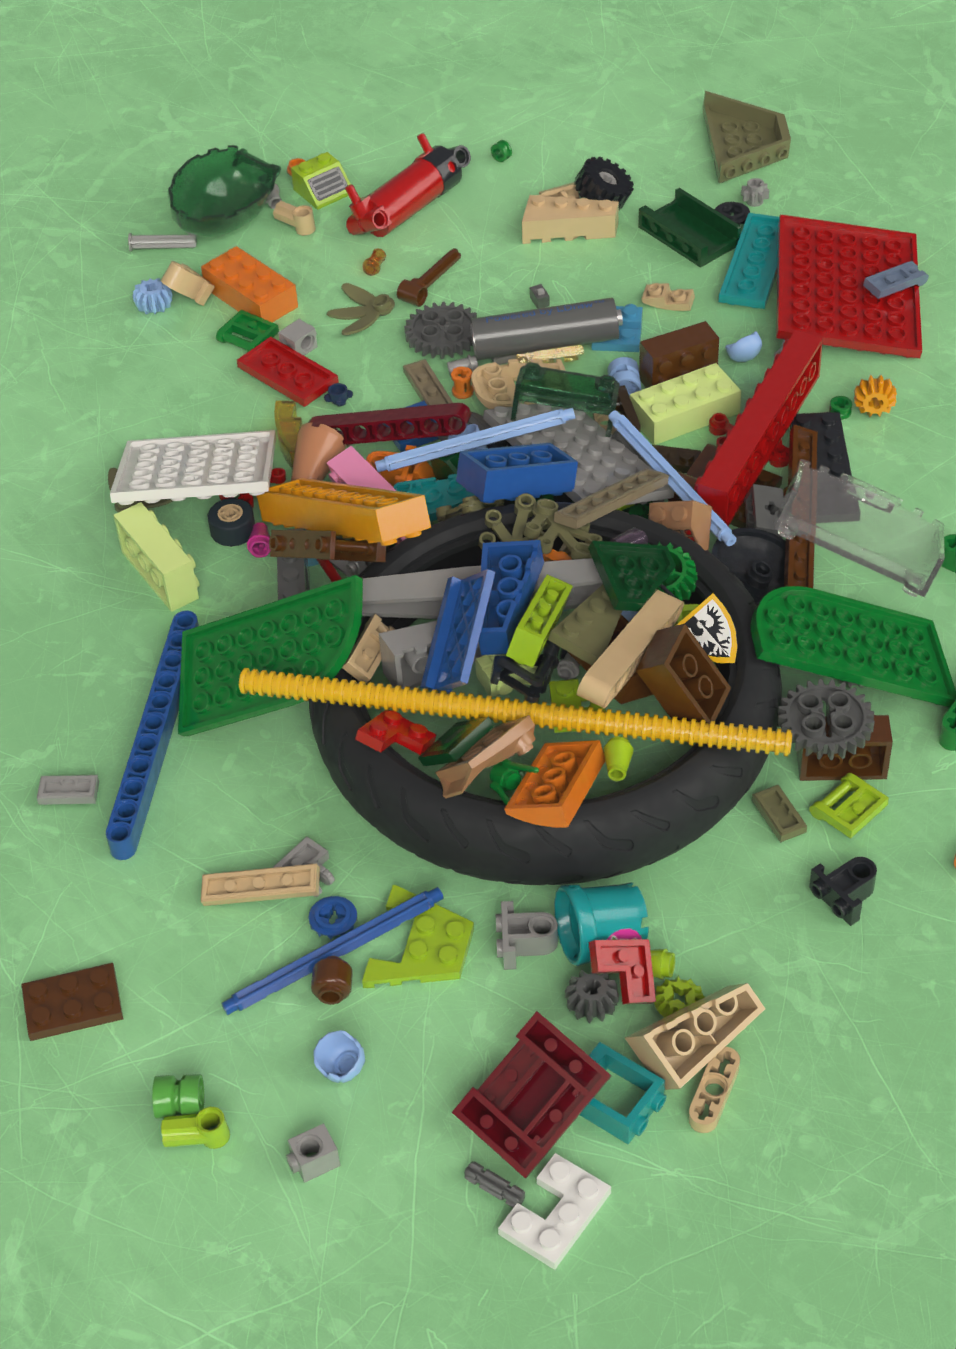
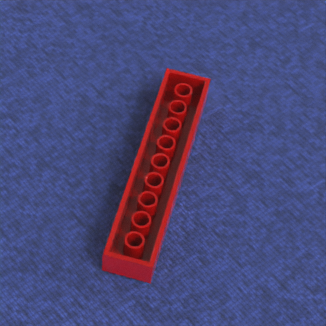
M795 330L790 339L785 340L781 353H777L774 358L773 366L767 368L762 383L757 384L754 396L748 398L743 413L738 414L735 426L727 431L724 443L718 445L714 459L708 461L705 473L702 477L699 476L697 478L695 491L709 506H712V510L727 526L730 525L750 488L758 479L820 377L822 337Z

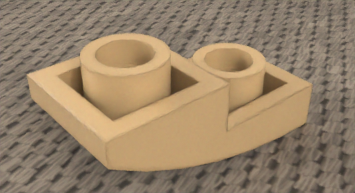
M652 283L646 285L642 296V303L665 310L690 311L695 294L693 289L671 291L669 283Z

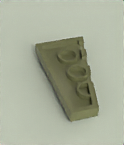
M602 584L551 630L548 640L592 666L607 649L622 610H614Z

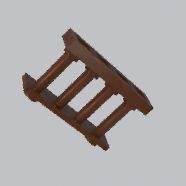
M271 530V537L269 539L270 557L364 562L386 561V546H381L380 542L355 541L353 537L344 539L342 535L336 536V531Z

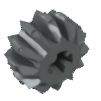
M581 969L579 977L571 976L569 986L565 989V998H567L569 1011H575L577 1020L584 1016L587 1017L589 1024L595 1017L603 1022L605 1014L613 1015L615 1005L619 1002L617 984L615 980H609L607 973L598 975L591 972V974H587Z

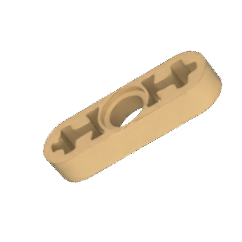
M724 1047L708 1062L689 1108V1124L693 1130L699 1133L713 1131L720 1120L740 1067V1056L733 1048ZM724 1060H729L730 1064L726 1065L724 1075L720 1074V1063H723ZM714 1083L720 1085L724 1091L719 1095H711L705 1088L709 1084ZM705 1104L709 1105V1116H706L704 1120H700L698 1116L702 1115Z

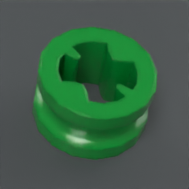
M500 140L492 145L491 153L496 161L504 162L512 156V148L507 141Z
M845 396L832 398L829 412H840L841 420L849 418L852 412L851 399Z

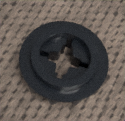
M725 202L715 208L716 211L738 225L745 224L747 215L750 213L749 208L739 202Z

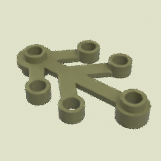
M528 493L521 494L516 498L514 512L517 517L512 536L502 524V515L498 510L491 509L486 512L485 524L487 527L492 528L501 542L537 540L528 537L523 538L527 519L533 516L532 509L537 504L536 500ZM490 517H495V518H497L498 520L492 521V520H490L489 518H490ZM547 522L541 526L540 537L545 534L542 530L549 529L550 527ZM483 532L479 537V547L482 549L483 540L485 539L495 542V535L491 532Z
M470 496L463 498V503L453 509L451 505L436 508V516L438 522L469 512L503 506L505 501L500 499L495 500L494 503H484L478 497Z
M550 499L538 500L532 509L535 517L531 522L525 524L524 535L531 539L540 540L543 554L551 553L553 541L559 536L571 551L570 557L572 560L592 558L588 550L592 540L602 541L603 539L598 534L588 533L590 523L578 529L554 522V513L558 511V504ZM545 522H547L550 525V527L545 532V534L542 537H540L542 529L541 526ZM575 538L581 539L585 541V543L577 542Z

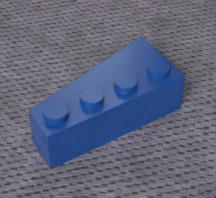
M540 540L483 543L481 572L489 569L495 572L478 641L481 655L507 653L515 630L528 608L544 565Z

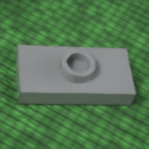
M98 775L41 776L37 794L38 804H96L99 786Z

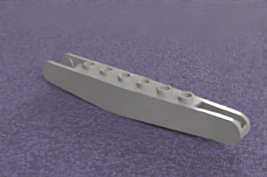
M593 559L544 561L530 603L548 574L573 585L564 610L576 609L603 584ZM481 566L362 578V616H372L376 613L379 617L438 619L448 578L453 576L461 580L481 572Z

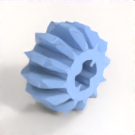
M150 278L148 281L141 280V284L135 285L133 301L138 311H144L146 315L149 313L156 314L159 311L164 312L165 308L171 307L172 290L164 285L160 278L155 280Z

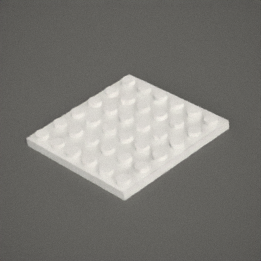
M275 430L127 441L110 491L111 503L119 502L120 505H129L134 503V501L156 503L160 499L182 501L187 497L209 499L214 495L235 497L241 493H249L254 496L264 494L269 491L276 432Z

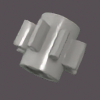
M759 178L748 180L747 186L744 185L741 189L743 201H746L749 206L753 207L762 205L764 199H769L768 184Z

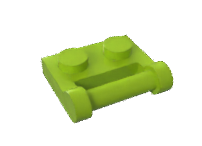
M847 773L841 779V783L824 799L813 803L809 811L815 819H823L851 839L888 805L889 797L853 773ZM855 791L835 810L831 809L848 792Z

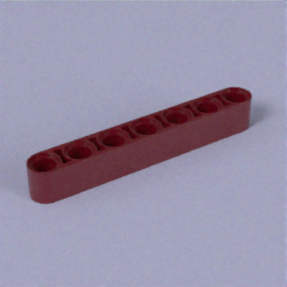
M449 403L321 415L312 417L308 423H312L311 426L314 427L324 424L335 429L343 436V444L348 445L458 435L464 432L471 417V411L463 403Z

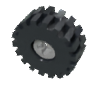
M595 157L588 158L574 181L575 189L580 191L579 196L581 198L619 202V210L622 209L633 192L634 184L633 181H630V175L625 174L626 170L624 168L620 169L618 167L619 164L616 162L612 164L610 159L603 160V157H598L597 159Z

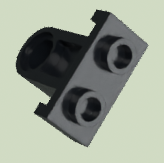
M855 857L827 876L824 874L825 867L821 863L811 869L809 888L815 897L822 899L831 907L833 913L838 918H842L852 926L860 920L862 901L870 897L874 891L877 874L875 863L866 857Z

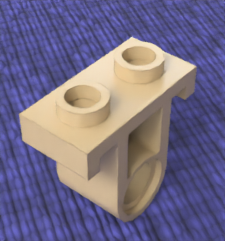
M171 261L160 280L167 287L195 300L196 303L204 306L215 287L189 266L175 261Z

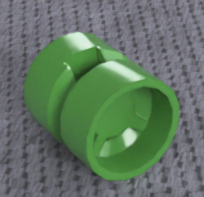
M201 1074L183 1075L181 1080H177L174 1075L155 1076L152 1102L156 1119L176 1116L177 1113H181V1115L198 1114L199 1111L204 1109V1081Z

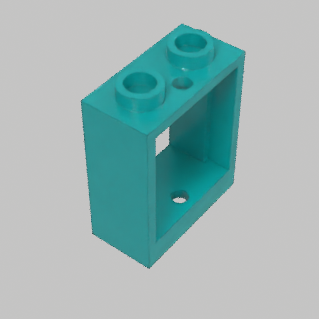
M599 1042L589 1056L605 1070L609 1069L646 1092L627 1117L595 1098L591 1100L580 1116L629 1144L635 1135L640 1136L644 1132L651 1114L654 1111L656 1113L659 1112L663 1107L667 1097L664 1094L665 1080Z

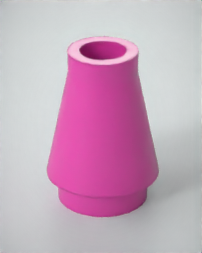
M262 522L255 523L247 542L248 551L258 558L265 557L270 553V535L266 524Z

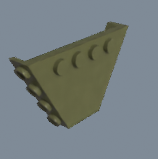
M705 91L703 113L719 183L788 158L791 137L785 114Z

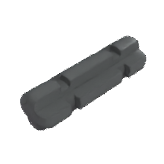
M471 1162L464 1172L465 1179L474 1185L479 1183V1188L500 1200L506 1199L505 1203L513 1208L517 1203L520 1205L525 1199V1191L516 1185L511 1187V1182L489 1169L484 1171V1166L477 1162Z

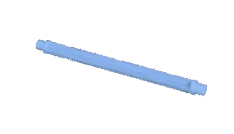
M573 407L565 410L558 409L385 456L384 459L375 461L378 472L392 471L460 451L565 424L566 421L576 419Z
M616 410L609 414L608 417L613 423V427L654 470L669 475L668 486L682 501L694 500L708 505L624 415H621ZM712 510L710 531L719 541H723L727 546H732L737 538L732 534V530Z

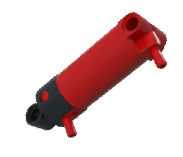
M424 133L419 134L417 139L424 153L415 158L411 165L366 197L360 198L352 184L345 187L352 201L349 207L353 213L346 222L348 231L353 235L370 232L377 237H384L434 199L442 196L460 182L462 178L461 168L468 166L471 160L467 147L463 145L451 148L436 145L431 147Z

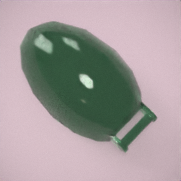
M228 145L227 149L222 150L218 148L208 149V152L202 156L197 154L188 159L177 170L172 178L171 186L168 188L172 219L191 236L219 238L241 228L257 217L267 205L273 192L276 178L281 172V167L269 164L249 154L248 150L244 148L238 151V146Z

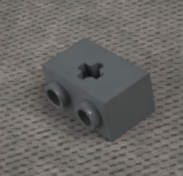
M753 484L744 498L746 528H756L781 538L785 537L787 501L784 500L783 489Z

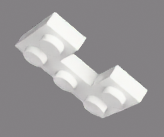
M556 1153L537 1176V1185L561 1199L546 1220L517 1203L498 1228V1235L554 1270L611 1194L610 1185Z

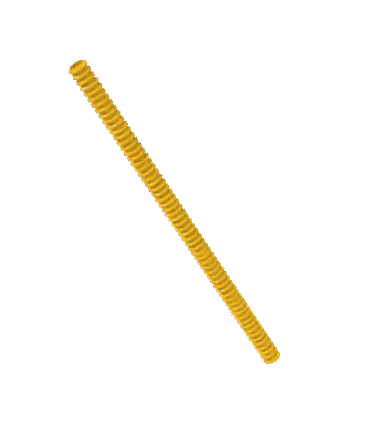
M244 668L239 677V689L242 694H247V692L250 695L258 693L259 696L267 694L268 697L276 695L277 698L285 696L286 699L294 697L295 700L303 698L304 701L312 699L313 702L321 700V703L329 701L330 704L338 702L339 705L347 703L348 706L356 704L357 707L365 705L366 708L374 706L378 710L384 707V710L387 711L393 708V711L396 712L402 709V712L405 713L411 710L413 714L420 711L422 715L429 712L431 716L438 713L439 717L447 714L448 718L456 715L457 719H462L465 716L466 720H471L472 717L475 719L489 717L494 723H498L500 720L503 724L529 715L533 723L539 725L540 728L548 726L549 729H554V727H558V730L561 731L563 728H567L569 732L572 729H576L578 733L585 730L587 734L595 731L596 735L604 732L605 736L613 733L614 737L622 734L624 738H628V735H630L633 739H637L639 736L642 737V740H646L648 737L651 738V741H656V739H660L661 742L670 740V743L679 741V744L682 745L684 742H689L691 746L694 743H698L700 747L703 744H708V748L717 745L718 749L726 746L727 750H731L732 747H735L736 751H741V748L746 749V752H750L752 749L755 750V753H760L761 750L765 751V754H769V752H774V755L784 753L786 757L791 752L792 733L790 729H787L786 732H782L781 728H777V731H772V727L763 730L762 726L754 729L753 725H749L748 728L744 727L743 724H739V727L734 726V723H730L728 726L724 722H720L719 725L715 724V721L706 723V720L696 722V719L693 718L691 721H687V718L684 717L682 720H678L675 716L672 719H668L666 715L663 718H659L658 714H654V717H649V713L640 716L639 712L631 715L630 711L622 714L621 710L613 713L612 709H607V712L603 711L602 708H598L596 711L593 707H589L587 710L584 709V706H579L578 709L575 708V705L566 707L565 704L557 706L556 703L547 705V702L538 704V702L529 703L526 700L520 702L519 699L511 701L508 697L505 700H501L499 696L492 699L490 695L483 698L481 694L474 697L472 693L465 696L463 692L456 695L455 691L447 694L446 690L438 693L437 689H432L429 692L428 688H423L420 691L419 687H414L411 690L410 686H405L402 689L401 685H396L393 688L392 684H387L384 687L383 683H378L376 686L374 682H369L367 685L365 681H360L358 684L356 680H351L349 683L347 679H342L340 682L338 678H333L331 681L329 677L321 679L320 676L312 678L311 675H306L305 677L302 674L294 676L293 673L285 675L284 672H279V674L275 671L268 673L267 670L259 672L258 669L250 671L249 668Z

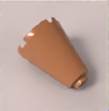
M312 423L303 424L297 434L291 481L299 478L323 481L330 472L327 462L346 449V444H343V436L335 429L324 424H320L319 427L311 426Z

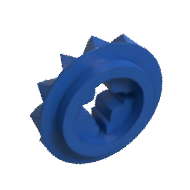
M330 896L319 900L312 906L309 912L311 930H315L319 937L323 935L328 936L330 940L333 936H342L348 930H353L355 922L358 921L354 904L348 899L339 896ZM336 911L338 919L335 920V923L330 924L329 919H331L333 912Z

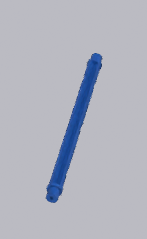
M436 887L429 892L424 891L267 975L266 978L232 994L231 998L221 1003L227 1015L237 1010L242 1011L266 998L267 995L277 992L312 973L315 963L329 956H344L394 929L404 921L410 920L433 908L435 903L444 899L441 890Z

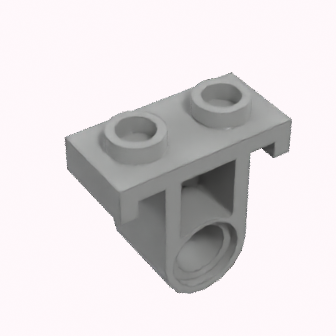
M501 901L502 914H496V932H502V939H496L497 958H503L504 970L516 969V956L547 955L555 951L558 945V924L553 915L545 912L514 913L513 901Z

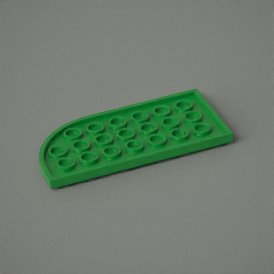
M357 575L347 577L183 631L178 734L181 736H192L304 702L303 698L295 700L294 697L286 699L285 696L277 698L276 695L268 697L267 694L264 696H259L258 693L250 695L249 692L242 694L239 689V677L244 668H249L250 671L258 669L259 672L267 670L268 673L275 671L277 674L284 672L285 675L293 673L294 676L302 674L303 677L311 675L312 678L320 676L321 679L329 677L332 681L348 659L361 626L363 579Z
M802 586L781 587L769 592L763 597L753 612L751 634L757 659L936 705L951 707L956 700V689L933 620Z

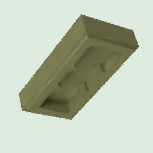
M779 785L752 794V802L780 843L807 832V825Z

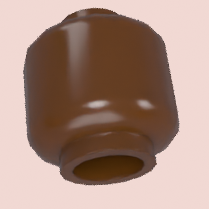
M337 956L321 959L315 963L312 969V993L325 1004L334 1005L340 1003L351 993L352 967Z

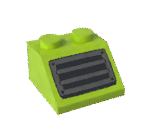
M328 152L321 153L291 168L294 191L317 210L348 196L345 187L350 185V182L340 162Z

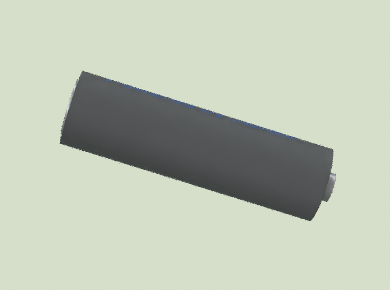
M612 297L472 318L470 328L476 359L483 360L619 339V326L623 325L621 309L616 310L615 301Z

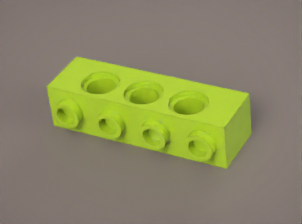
M548 574L546 575L515 630L506 653L507 657L514 659L518 664L534 667L546 645L551 630L555 628L563 613L573 585Z

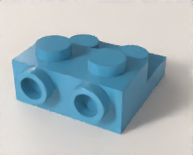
M634 304L616 306V310L621 309L623 325L619 326V339L592 343V350L639 352L643 307H637Z

